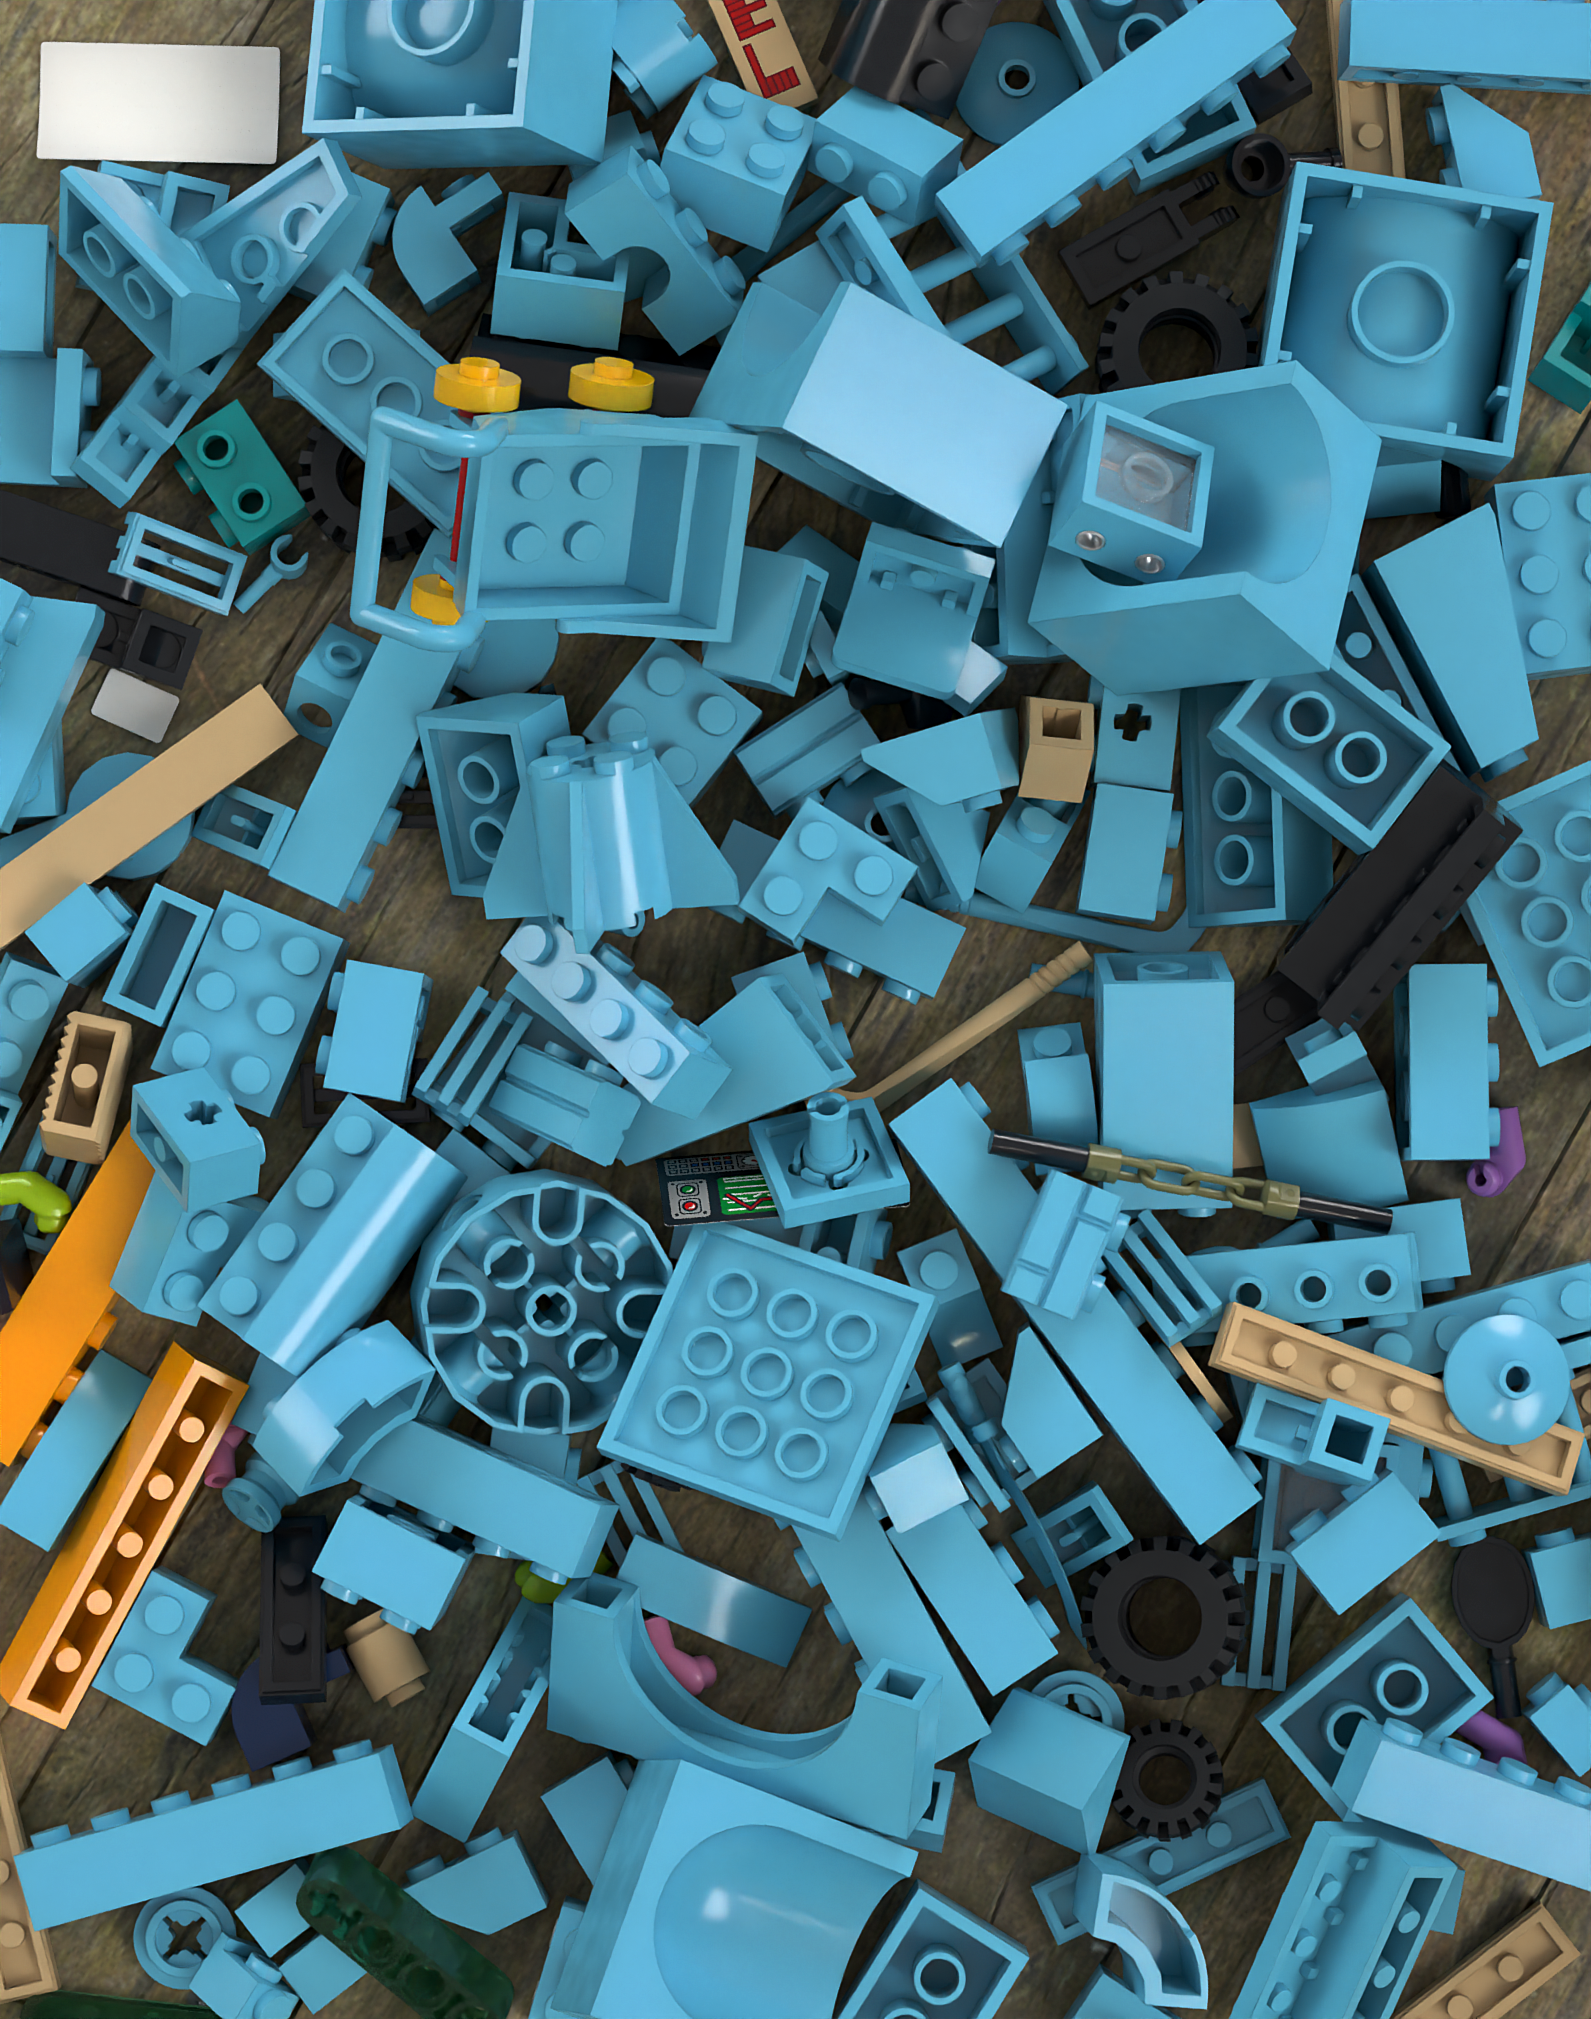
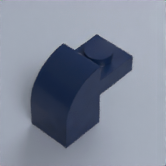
M327 1642V1682L343 1676L355 1668L345 1650L347 1648L346 1643L330 1649ZM258 1657L240 1677L236 1685L237 1689L233 1695L231 1709L233 1727L252 1772L304 1750L318 1740L302 1703L261 1705L259 1698Z

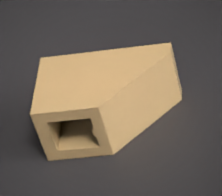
M1021 695L1019 701L1018 797L1082 803L1094 753V704L1083 701Z

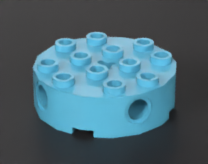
M549 1169L498 1176L455 1201L422 1244L410 1288L416 1341L428 1362L436 1369L437 1377L446 1386L451 1396L493 1428L519 1434L526 1432L539 1436L557 1432L561 1435L592 1430L609 1420L672 1276L673 1266L649 1224L629 1206L594 1180ZM542 1294L547 1295L553 1303L545 1312H542L535 1303Z

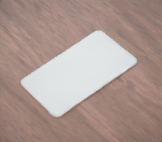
M110 669L91 712L99 718L155 743H159L162 741L178 706L179 698L121 671Z

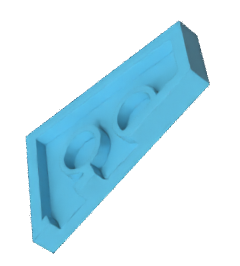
M322 138L179 235L180 238L187 239L194 246L201 262L218 280L224 279L230 283L239 296L242 309L240 312L238 343L230 348L243 349L362 198L338 141Z

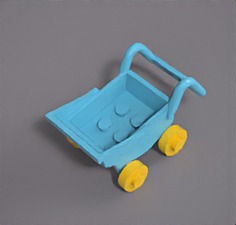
M465 357L460 360V364L440 366L436 369L433 397L442 404L458 408V410H450L449 424L454 429L385 406L376 408L370 416L350 618L354 624L410 646L433 652H457L469 648L483 632L488 621L556 619L555 630L564 634L599 633L731 643L759 435L753 431L736 429L731 425L725 424L722 420H712L708 417L662 418L651 414L624 413L642 411L652 406L655 379L646 372L633 369L634 364L621 358L599 357L595 359V363L580 364L571 368L568 397L579 404L592 407V409L584 410L545 408L508 412L517 409L519 405L521 378L518 375L499 369L500 364L494 360L480 357ZM496 412H508V413L491 414V413H496ZM393 438L442 455L461 457L450 559L445 555H434L433 569L438 574L416 577L412 585L411 610L424 618L431 619L432 624L375 604Z

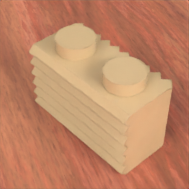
M73 1011L67 1015L68 1025L64 1027L65 1037L60 1039L62 1049L57 1051L59 1061L54 1063L55 1073L51 1075L52 1085L48 1087L49 1097L45 1099L46 1109L42 1111L43 1121L39 1123L42 1147L47 1155L102 1165L107 1154L134 1048L131 1033L132 1025L125 1021Z

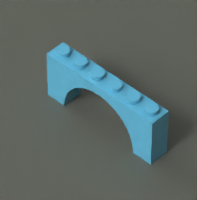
M592 1572L591 1577L573 1578L554 1600L547 1730L572 1737L582 1743H592L622 1752L638 1760L682 1759L825 1816L869 1828L878 1834L892 1835L907 1840L931 1802L943 1675L881 1658L858 1690L853 1713L841 1722L826 1729L801 1734H779L753 1729L721 1716L692 1696L669 1672L656 1652L646 1630L640 1603V1586Z

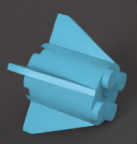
M639 731L619 733L610 737L609 742L585 744L584 737L575 735L558 737L546 743L547 755L531 761L526 770L483 893L486 920L548 916L549 922L554 925L559 917H563L565 930L573 932L576 955L589 954L604 931L636 926L635 913L652 907L654 918L657 919L675 908L738 905L740 901L736 874L656 759L655 750L649 747L647 734Z

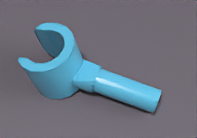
M282 535L274 541L270 551V564L233 602L243 614L272 585L275 586L282 578L287 580L296 579L306 570L308 552L293 565H286L277 557L281 551L290 545L292 535Z

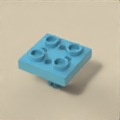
M821 1092L809 1099L806 1111L748 1123L750 1145L784 1229L910 1202L909 1180L872 1097L847 1102V1099L838 1093ZM833 1187H836V1188L843 1187L842 1189H838V1190H832V1189H831V1188H833Z

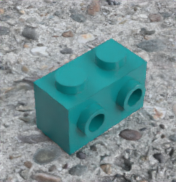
M238 399L175 440L174 443L183 457L173 464L193 495L205 489L218 510L210 514L208 518L228 548L240 542L245 551L251 556L311 516L305 506L306 502Z

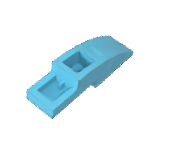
M7 951L0 964V1151L22 1106V1101L18 1096L20 1088L69 984L64 981L55 969Z

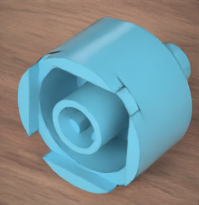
M618 0L617 16L612 38L613 60L611 76L614 74L624 86V93L645 119L650 118L656 112L659 113L718 64L717 59L702 36L698 33L693 38L691 37L694 33L684 19L686 15L674 0Z

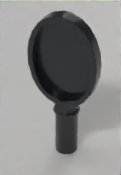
M1487 1536L1480 1541L1466 1545L1459 1553L1453 1568L1451 1594L1454 1610L1462 1628L1472 1640L1483 1647H1487L1488 1660L1486 1663L1490 1666L1496 1719L1515 1718L1522 1716L1515 1666L1517 1658L1514 1656L1513 1644L1517 1643L1524 1636L1532 1621L1535 1604L1534 1584L1530 1570L1515 1546L1502 1538Z

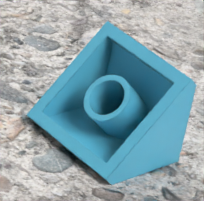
M1020 1687L1012 1689L990 1724L992 1733L980 1740L968 1759L977 1806L1081 1854H1094L1097 1850L1131 1736Z

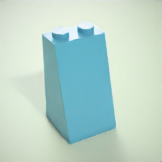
M1487 503L1373 561L1361 575L1447 742L1452 746L1451 750L1467 778L1480 773L1485 783L1529 760L1524 749L1539 739L1495 513L1490 504Z
M1222 952L1093 953L1098 1145L1121 1149L1122 1155L1144 1160H1164L1187 1165L1195 1171L1233 1178L1234 980ZM1121 1165L1122 1171L1138 1174V1168ZM1157 1169L1156 1177L1153 1180L1181 1185V1180L1185 1175ZM1117 1180L1115 1184L1098 1181V1188L1125 1199L1120 1212L1131 1216L1130 1219H1136L1137 1215L1146 1209H1149L1151 1213L1152 1210L1177 1209L1178 1214L1183 1216L1208 1217L1216 1213V1208H1232L1230 1201H1221L1196 1195L1182 1196L1152 1190L1142 1183ZM1200 1181V1187L1225 1191L1226 1186Z

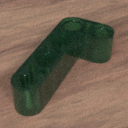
M338 1846L316 1853L300 1886L296 1899L299 1914L309 1925L421 2016L420 2019H508L514 2002L515 1989L512 1981L503 1971L355 1850L347 1846Z

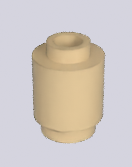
M381 1609L343 1631L350 1644L345 1650L374 1703L387 1698L393 1708L424 1691L425 1687L420 1678L431 1671L411 1634L379 1617L383 1610Z

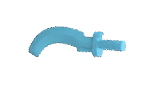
M960 1361L953 1362L938 1370L937 1374L944 1388L948 1390L947 1393L954 1407H957L956 1411L961 1421L966 1425L963 1433L970 1445H980L998 1482L1018 1506L1056 1581L1065 1617L1080 1643L1087 1650L1086 1637L1082 1638L1080 1626L1083 1623L1064 1569L1033 1508L1008 1470L992 1439L1000 1430L994 1418H988L987 1414L983 1411L984 1408L977 1395L974 1394L976 1392L968 1378H966L967 1375Z

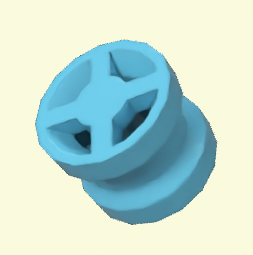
M255 1452L246 1462V1473L241 1478L230 1480L223 1488L222 1497L229 1510L240 1521L252 1529L268 1533L280 1522L282 1508L295 1504L300 1497L258 1452Z

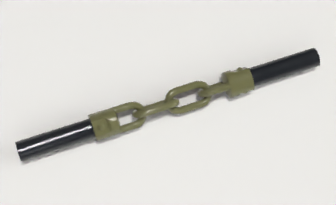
M994 1128L989 1137L988 1154L1081 1172V1177L1111 1184H1115L1117 1180L1142 1183L1152 1190L1182 1196L1196 1195L1221 1201H1230L1235 1206L1259 1211L1263 1215L1294 1220L1297 1216L1386 1235L1389 1233L1392 1225L1393 1211L1391 1209L1300 1191V1186L1269 1179L1262 1181L1247 1177L1232 1178L1195 1171L1183 1164L1159 1159L1144 1160L1122 1155L1121 1149L1089 1143L1087 1147ZM1121 1165L1138 1168V1174L1122 1171ZM1157 1169L1185 1175L1181 1180V1185L1153 1180L1156 1177ZM1200 1181L1224 1185L1226 1188L1225 1191L1200 1187ZM1244 1187L1261 1190L1259 1201L1241 1198L1244 1194Z

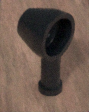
M1255 133L1241 139L1229 150L1223 166V178L1226 185L1241 196L1251 199H1262L1276 194L1285 186L1297 161L1343 168V160L1340 150L1336 147L1325 148L1323 151L1288 153L1284 145L1275 137L1265 133ZM1243 161L1252 168L1253 176L1251 181L1247 180L1241 172Z
M866 677L852 679L848 687L849 702L854 709L863 710L875 705L900 704L907 727L912 729H928L951 721L954 708L941 699L882 681L870 680Z

